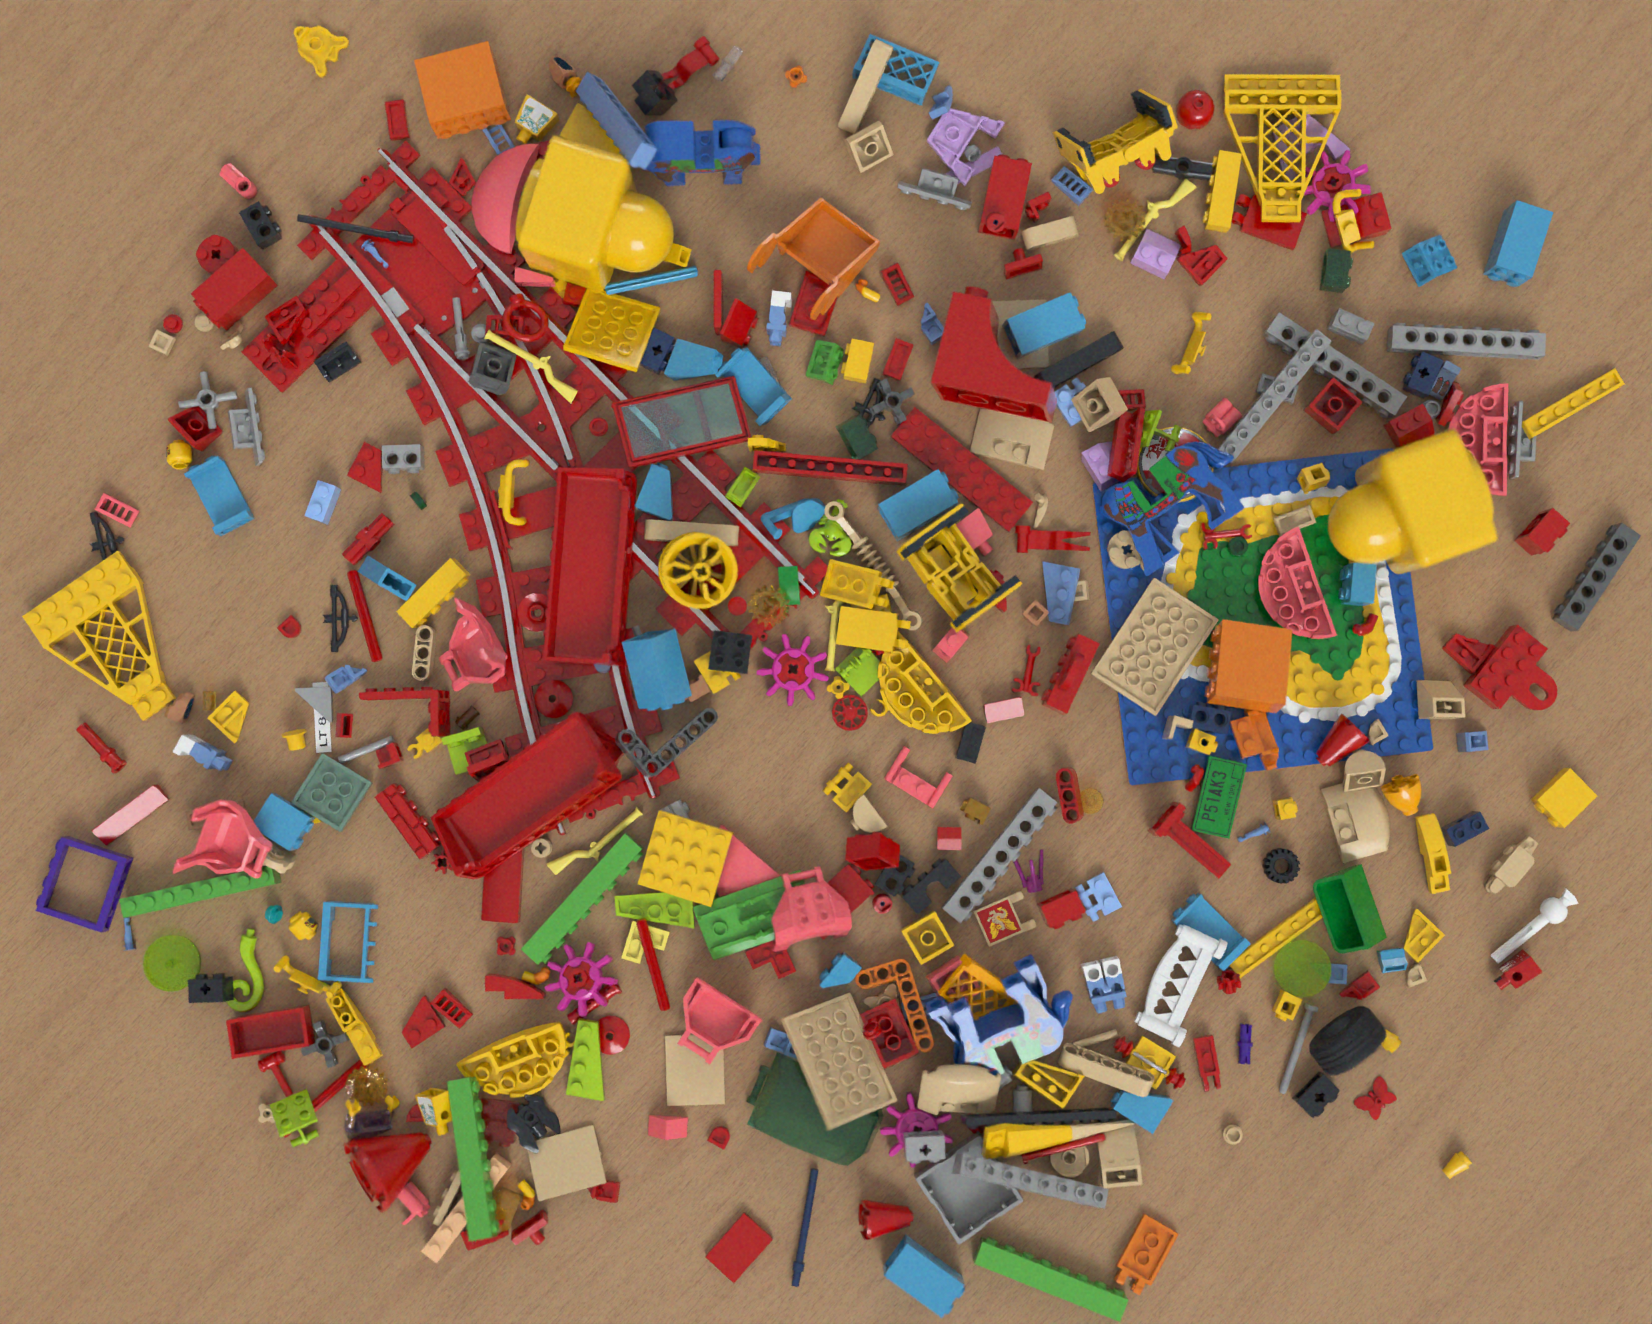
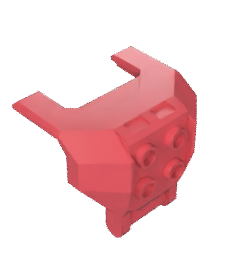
M454 598L457 612L464 616L457 621L449 642V650L439 657L441 665H444L452 681L451 686L454 691H459L470 683L493 684L505 675V660L508 656L493 626L479 610L467 602ZM453 660L462 675L460 678H458L451 663Z
M217 800L195 808L191 821L206 819L196 848L191 854L176 860L173 873L175 874L195 865H203L216 874L244 871L253 878H260L266 855L271 850L273 844L263 837L247 811L236 802L229 800ZM260 849L259 854H258V857H257L256 862H255V864H254L253 861H254V859H255L256 856H257L258 850Z
M820 866L814 867L813 870L799 873L782 874L785 892L771 919L775 934L773 951L786 950L791 944L818 936L833 935L834 939L847 936L852 928V917L848 902L824 881ZM816 878V883L796 887L791 886V882Z
M695 978L683 997L686 1030L677 1044L680 1046L684 1045L704 1058L705 1062L710 1065L718 1051L749 1041L759 1023H762V1019L705 981ZM692 1033L714 1047L711 1053L689 1040V1035Z

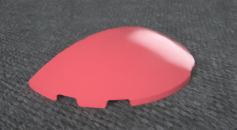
M538 144L515 146L496 156L482 171L473 191L472 214L478 232L491 246L505 253H512L516 238V222L521 192H523V187L536 162L540 147Z
M1508 383L1485 387L1477 394L1469 396L1460 405L1448 429L1456 430L1463 446L1470 451L1479 464L1488 484L1490 494L1507 496Z
M1299 527L1291 529L1277 539V542L1271 549H1268L1263 558L1258 578L1259 593L1263 605L1271 618L1283 628L1292 629V634L1311 639L1335 637L1337 634Z
M721 825V826L719 827V828H721V829L728 830V829H727L726 827H724L723 825ZM733 834L716 892L719 897L782 875L776 872Z

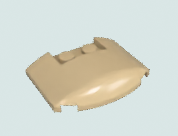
M980 408L970 452L1044 470L1054 425L1045 421Z
M1343 783L1320 789L1342 863L1388 850L1390 839L1389 816L1385 803L1376 787L1344 792Z
M973 1065L939 1066L937 1071L928 1075L927 1070L922 1073L917 1108L938 1115V1111L976 1114L991 1113L995 1111L1001 1075L997 1073V1076L989 1073L988 1069Z

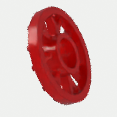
M845 695L833 705V720L843 730L853 731L859 729L867 720V706L858 696ZM849 698L850 705L845 706L843 699ZM856 699L861 702L857 708L852 705ZM837 704L844 707L842 712L835 710ZM864 709L865 715H857V710ZM842 714L844 719L838 722L836 716ZM856 717L862 721L858 726L853 721ZM846 720L851 721L850 728L844 727Z

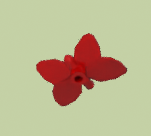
M1380 1076L1374 1080V1093L1372 1091L1368 1092L1370 1097L1362 1096L1354 1101V1105L1357 1108L1369 1111L1370 1116L1374 1120L1379 1118L1381 1108H1385V1104H1391L1397 1100V1097L1388 1091L1386 1081Z

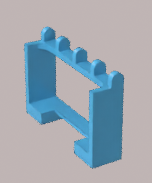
M343 901L323 902L318 980L373 983V978L367 976V965H374L375 961L368 960L369 946H376V941H369L370 926H377V922H370L371 909H378L377 904ZM335 907L365 908L361 976L331 974L332 959H330L332 921L335 920Z

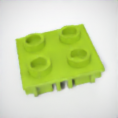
M857 647L835 670L862 697L879 680L878 666L880 660L871 653L870 649Z

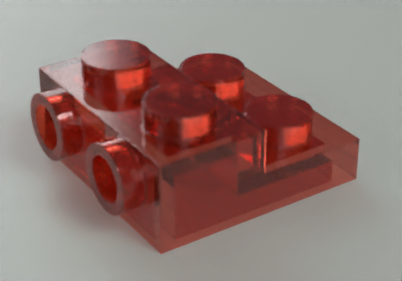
M481 1098V1118L485 1123L484 1139L487 1140L488 1145L491 1144V1141L499 1142L498 1145L502 1147H509L510 1144H514L517 1134L507 1128V1113L509 1108H512L516 1114L520 1102Z

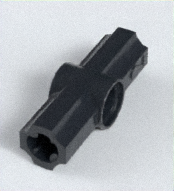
M1155 155L1156 160L1152 173L1171 175L1178 179L1210 180L1212 163L1193 161L1187 157H1170L1169 160L1164 161L1160 156ZM1184 165L1187 168V170L1180 171L1178 169V166Z

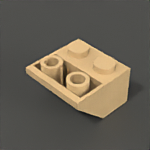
M1417 680L1419 719L1451 720L1465 718L1464 697L1451 681Z

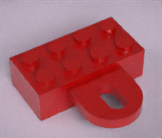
M1519 625L1510 626L1494 645L1496 647L1476 671L1471 674L1463 686L1492 709H1501L1510 696L1527 709L1535 711L1547 709L1557 698V685L1553 678L1536 664L1548 648ZM1534 683L1545 691L1546 697L1544 700L1538 699L1530 692L1531 684Z
M1081 634L1068 639L1065 646L1068 650L1066 654L1061 655L1057 663L1060 667L1058 671L1053 672L1049 680L1052 684L1049 689H1045L1041 697L1043 706L1062 715L1068 713L1100 643Z

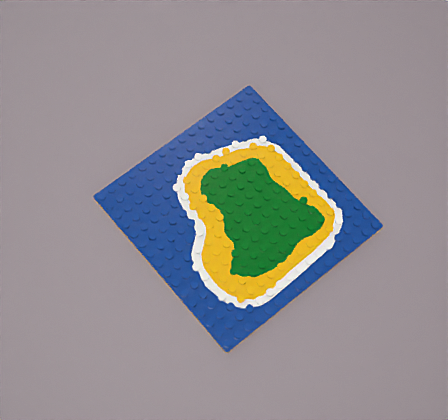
M1388 448L1213 469V473L1230 486L1245 507L1232 518L1218 525L1214 531L1240 529L1245 524L1251 525V528L1244 530L1246 535H1252L1250 539H1245L1248 543L1246 553L1241 556H1233L1229 553L1227 548L1228 542L1234 537L1215 539L1218 542L1216 549H1213V544L1208 542L1207 549L1203 550L1202 543L1204 537L1200 524L1204 522L1205 528L1208 530L1210 527L1208 525L1207 511L1203 503L1195 497L1191 500L1177 503L1164 514L1151 520L1180 553L1168 560L1149 576H1146L1140 564L1133 568L1121 569L1111 563L1107 552L1109 540L1120 531H1128L1129 529L1105 515L1102 508V498L1108 488L1100 491L1096 483H1093L1092 490L1111 642L1153 578H1156L1219 619L1216 625L1222 620L1283 628L1271 618L1265 609L1259 593L1258 578L1265 554L1277 542V539L1281 537L1278 535L1273 518L1310 505L1317 523L1301 528L1300 532L1337 636L1325 639H1311L1292 634L1286 705L1277 713L1266 712L1274 739L1279 747L1277 768L1275 769L1321 764L1316 759L1318 757L1316 752L1341 714L1346 716L1367 737L1370 725L1376 719L1380 720L1389 736L1374 745H1370L1368 742L1359 748L1373 752L1379 757L1433 750L1430 719H1419L1417 680L1425 679L1411 572L1396 574L1390 570L1386 560L1373 563L1377 564L1374 603L1366 606L1341 604V599L1338 598L1339 589L1342 588L1340 571L1343 569V566L1354 561L1347 559L1334 547L1328 532V518L1333 505L1345 492L1358 487L1355 480L1356 470L1375 458L1394 451V449ZM1323 463L1325 469L1330 473V480L1327 486L1304 494L1297 480L1301 469ZM1138 477L1126 480L1134 479L1151 504L1154 503L1153 499L1155 497L1145 490ZM1129 545L1126 547L1122 546L1123 554L1126 555L1132 552ZM1369 613L1378 616L1371 633L1364 636H1358L1353 633V626L1365 623ZM1211 633L1156 716H1153L1117 692L1127 775L1130 785L1191 779L1194 775L1191 772V768L1195 764H1199L1201 768L1203 767L1205 772L1208 755L1185 747L1192 729L1175 727L1172 739H1163L1162 736L1168 716L1175 715L1188 719L1190 705H1195L1196 702L1207 703L1208 697H1205L1206 686H1209L1207 670L1208 667H1211V660L1208 657L1210 648H1213V642L1210 641ZM1207 703V707L1215 708V704ZM1225 706L1227 711H1232L1230 721L1246 717L1243 708ZM1201 711L1196 712V720H1203L1204 714ZM1217 714L1214 717V721L1220 725L1223 718L1220 714ZM1230 724L1228 734L1202 731L1216 736L1215 741L1218 742L1215 752L1210 753L1211 756L1246 763V772L1266 770L1259 754L1244 759L1241 758ZM1202 739V746L1207 745L1206 739ZM1351 753L1350 755H1348V756H1346L1345 758L1341 759L1340 761H1347V759H1348L1353 753Z

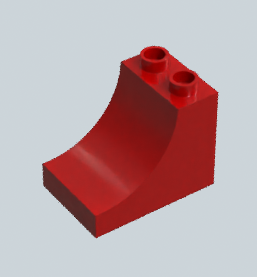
M967 286L964 293L953 291L931 379V384L940 399L1052 423L1057 404L1052 383L1040 381L1024 374L1003 355L998 341L999 318L992 299L987 298L988 291L973 286Z

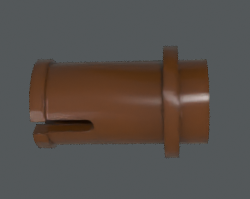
M471 705L460 717H456L455 723L463 730L465 727L468 728L467 725L480 713Z

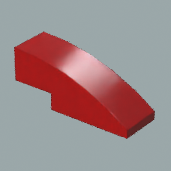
M501 974L485 975V991H504V999H544L546 997L544 991L524 980Z

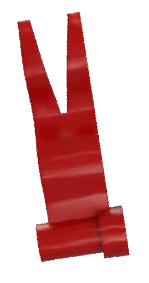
M705 36L699 38L694 43V51L682 57L672 70L661 74L664 78L663 81L678 76L675 81L667 86L672 89L681 87L697 70L703 68L708 63L714 66L719 62L720 58L711 48L710 42Z
M1015 526L1017 553H1028V549L1090 551V547L1075 545L1061 540L1091 536V532L1031 530V526Z

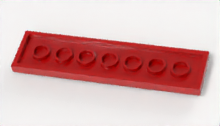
M914 407L907 415V420L898 426L891 435V438L933 472L937 469L941 473L944 472L949 480L947 483L1009 533L1033 502Z

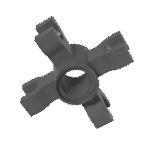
M887 378L877 383L884 397L881 403L869 408L871 415L873 416L885 410L892 412L897 425L907 420L900 406L903 400L915 394L912 387L898 393L892 392ZM889 397L895 400V406H891L888 403Z
M318 1021L313 1024L318 1039L314 1044L301 1048L303 1056L316 1051L324 1054L327 1068L339 1064L333 1049L337 1044L348 1041L349 1037L346 1032L337 1036L328 1034L325 1021ZM323 1039L328 1040L330 1044L328 1049L323 1047Z

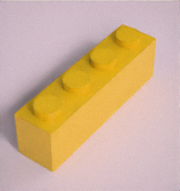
M1219 150L1216 156L1212 158L1211 163L1214 170L1208 181V186H1211L1210 193H1207L1205 200L1208 208L1207 211H1204L1202 223H1205L1204 229L1227 233L1231 227L1242 153Z
M450 558L396 612L411 628L425 625L428 622L427 618L431 614L435 615L442 608L440 605L445 600L449 601L454 597V591L458 587L462 588L468 583L469 580L467 578L471 574L455 558Z

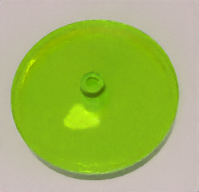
M180 935L161 937L155 940L145 952L143 959L144 973L148 981L160 990L168 992L182 990L188 987V980L196 978V975L200 972V952L196 945L186 937Z
M1308 940L1292 941L1282 947L1275 958V977L1279 985L1292 995L1299 997L1313 996L1327 986L1331 977L1332 968L1329 956L1321 946Z

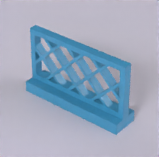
M869 34L861 55L853 68L852 78L858 80L864 66L861 63L864 59H867L871 50L870 43L878 39L894 47L893 50L897 52L898 56L889 59L887 64L891 72L883 73L877 88L922 106L939 62ZM904 58H914L915 63L907 66ZM900 60L903 68L894 70L892 63ZM929 64L934 67L932 71L924 73L921 66ZM918 67L921 75L912 77L909 70ZM906 72L909 79L902 81L898 79L897 74ZM923 78L926 84L924 89L917 87L914 81Z

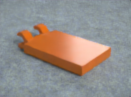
M1143 1213L1116 1263L1120 1270L1114 1277L1115 1282L1123 1286L1127 1276L1133 1278L1136 1281L1132 1284L1131 1290L1140 1295L1145 1284L1152 1285L1178 1233Z

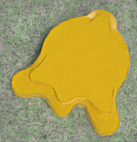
M317 25V27L312 28L298 26L294 29L299 54L305 61L314 66L315 72L319 77H324L327 74L326 62L328 60L337 62L339 51L349 45V40L346 37L334 36L322 26Z

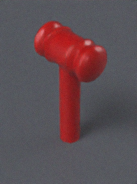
M282 1051L273 1052V1054L262 1060H258V1067L262 1072L272 1070L285 1096L292 1095L293 1092L278 1066L285 1062L284 1053Z

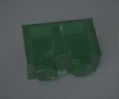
M1328 248L1324 252L1320 281L1321 291L1343 293L1349 288L1351 283V276H1348L1349 269L1353 265L1351 251Z
M854 415L835 426L852 459L860 460L878 449L876 446L877 440L873 434H870L867 429L868 423L861 415Z

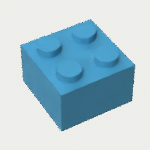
M1353 562L1343 566V569L1340 571L1342 588L1339 589L1338 593L1341 604L1366 606L1374 603L1377 564Z

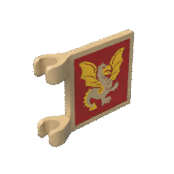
M1017 891L973 911L989 947L1036 927L1034 919L1021 924L1012 904L1024 898L1022 891Z

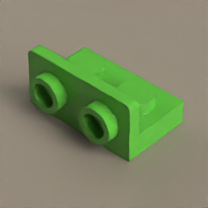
M816 340L805 376L833 385L838 375L839 364L843 359L844 349L836 343Z

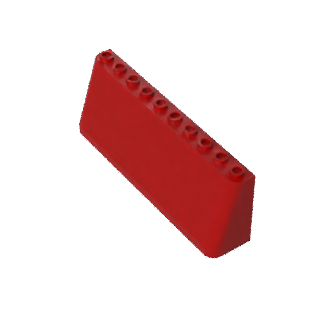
M558 467V473L556 474L557 492L554 495L556 503L553 513L554 530L551 533L553 541L552 550L550 551L551 569L548 571V578L550 580L549 588L547 589L548 607L545 610V617L547 618L544 628L545 644L542 648L543 660L621 666L624 661L622 642L625 641L637 478L635 474L625 469Z
M574 712L562 723L556 724L551 731L539 736L538 740L533 744L525 746L519 754L510 757L508 762L496 767L490 775L481 778L480 782L467 788L465 793L453 798L451 803L438 809L430 818L455 876L479 879L622 779V775L584 714Z

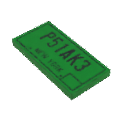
M1208 755L1192 821V831L1230 838L1247 768L1246 763Z

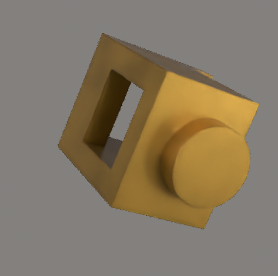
M969 797L968 800L964 799L959 810L965 812V817L974 822L976 818L979 819L978 824L983 825L991 808Z

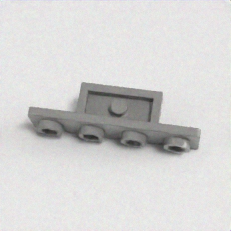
M922 168L918 186L899 181L897 188L901 189L902 193L911 194L913 192L919 194V197L922 199H937V202L940 204L948 205V203H951L961 210L970 209L972 204L971 201L954 197L959 178Z
M247 388L244 392L247 409L228 411L233 449L253 448L255 466H260L263 460H265L264 449H261L260 446L262 433L261 430H258L259 413L255 412L254 406L257 399L256 394L252 392V388Z
M1517 401L1510 408L1512 425L1509 427V436H1511V444L1508 446L1510 462L1507 464L1509 479L1519 477L1520 461H1535L1536 436L1529 439L1522 428L1523 401Z

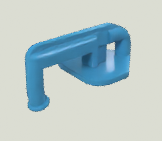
M805 498L762 514L761 522L769 533L773 535L774 539H779L782 535V530L778 529L773 523L792 516V529L796 533H802L816 525L825 514L824 509L826 506L820 499Z

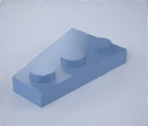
M1042 561L1049 621L1069 625L1080 569Z

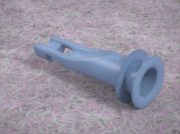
M370 239L366 240L361 248H365L364 251H368L378 262H383L385 268H388L389 265L380 257L377 249L373 246L374 242L370 243Z
M1264 822L1265 825L1262 826L1260 824L1261 827L1244 834V838L1238 837L1237 840L1242 842L1250 837L1262 834L1267 835L1266 832L1270 833L1269 827Z
M130 917L124 918L125 945L123 946H125L126 950L136 949L133 947L135 944H133L131 925L128 924Z

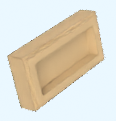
M1310 505L1273 518L1279 536L1296 527L1301 529L1317 523Z

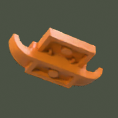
M1243 709L1246 717L1230 721V727L1241 758L1244 759L1259 754L1266 770L1277 768L1279 747L1274 739L1266 712Z

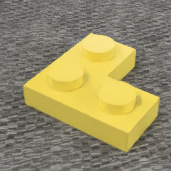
M633 920L621 958L640 964L644 950L636 921ZM648 925L654 948L664 951L670 931Z

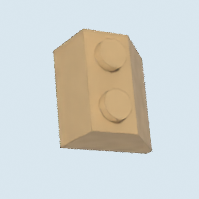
M1111 377L1096 379L1071 399L1088 432L1117 419L1128 410Z

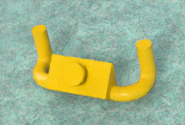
M1360 189L1340 191L1333 199V213L1343 249L1347 253H1353L1358 249L1374 248L1375 245L1374 241L1355 242L1361 238L1353 209L1341 211V200L1343 198L1360 197Z
M1192 313L1191 317L1195 322V327L1180 365L1175 364L1171 366L1173 373L1189 374L1191 368L1188 365H1192L1195 362L1198 353H1200V356H1203L1206 345L1203 347L1201 344L1206 332L1201 331L1202 320L1210 321L1211 313Z
M527 459L511 461L506 466L505 475H500V487L498 488L499 508H503V517L512 525L521 526L527 522L525 517L515 518L510 513V508L514 506L515 475H512L517 467H528L530 461Z
M287 955L282 956L273 968L277 973L284 969L291 975L289 980L301 985L297 990L308 994V989L319 994L325 991L326 996L332 998L342 986L341 981H335L332 985H329L292 967L289 963L290 958Z

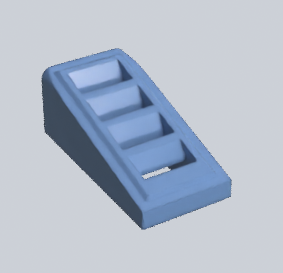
M497 125L489 131L486 128L482 129L497 155L502 153L497 146L505 140L510 147L504 151L515 147L502 125ZM500 129L501 132L499 134L495 135L494 137H491V133ZM501 136L505 137L504 140L495 144L494 141L496 139L500 138Z
M1065 166L1051 180L1078 206L1093 190ZM1066 174L1067 177L1060 182L1059 179ZM1071 179L1072 182L1066 187L1065 184ZM1075 184L1078 185L1074 191L1070 190ZM1082 189L1083 192L1078 196L1076 193Z

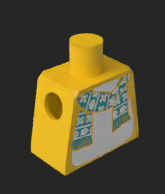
M527 94L515 119L517 128L521 130L516 139L522 144H526L530 137L541 141L559 122L558 114Z
M429 1088L416 1094L415 1098L425 1124L436 1127L438 1135L448 1133L447 1123L452 1121L448 1090Z

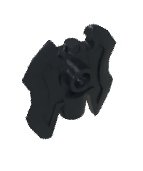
M527 1094L524 1098L528 1101V1104H520L516 1114L512 1108H509L507 1128L517 1134L521 1146L533 1153H538L539 1149L533 1134L537 1139L546 1135L548 1131L543 1124L556 1134H560L561 1129L557 1115L549 1111L545 1106L544 1098L535 1094Z

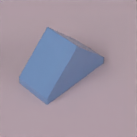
M1487 731L1456 733L1458 752L1488 750Z

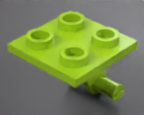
M1145 411L1140 447H1149L1153 434L1168 439L1165 451L1170 452L1179 441L1178 436L1182 427L1174 425L1172 433L1169 435L1156 428L1162 411Z
M307 1089L270 1104L280 1137L296 1130L299 1131L301 1136L290 1140L293 1148L303 1143L308 1144V1141L319 1137L317 1129L307 1134L302 1129L318 1121Z

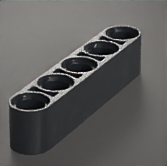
M1115 331L1041 371L1034 378L1052 383L1054 389L1116 354L1124 347Z

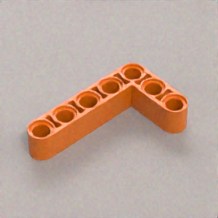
M897 959L858 972L855 980L858 987L863 990L893 981L897 982L916 1046L920 1052H930L933 1049L934 1042L909 963L904 959ZM905 964L907 970L904 973H898L896 971L897 965ZM884 969L888 971V977L886 979L878 978V972L880 970ZM867 975L870 978L867 985L859 983L861 976ZM905 982L913 985L910 992L902 990V985ZM916 1001L919 1007L917 1010L911 1011L908 1009V1003ZM918 1019L925 1023L924 1028L921 1030H917L913 1026L914 1022ZM923 1038H927L931 1042L927 1049H923L919 1045Z

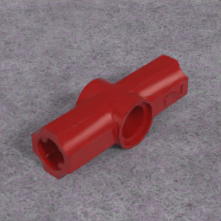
M381 513L369 526L359 531L355 537L356 540L342 555L355 566L368 552H371L380 544L381 538L395 524L386 515Z

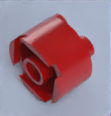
M211 235L201 242L196 251V257L200 266L212 275L233 257L239 249L225 237Z

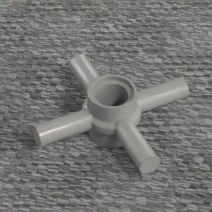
M200 372L202 390L198 393L197 398L179 401L178 404L180 409L200 406L206 410L209 429L217 428L214 410L218 408L219 402L238 399L236 391L216 394L210 390L208 372ZM211 396V402L205 404V399Z

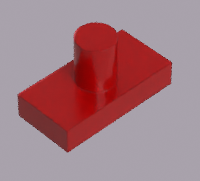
M1023 248L1015 249L1012 252L1015 261L1004 264V275L1007 280L1042 269L1043 259L1041 254L1026 258Z
M544 1209L511 1231V1240L515 1246L528 1237L531 1238L535 1245H539L545 1240L544 1235L539 1230L548 1224V1214Z

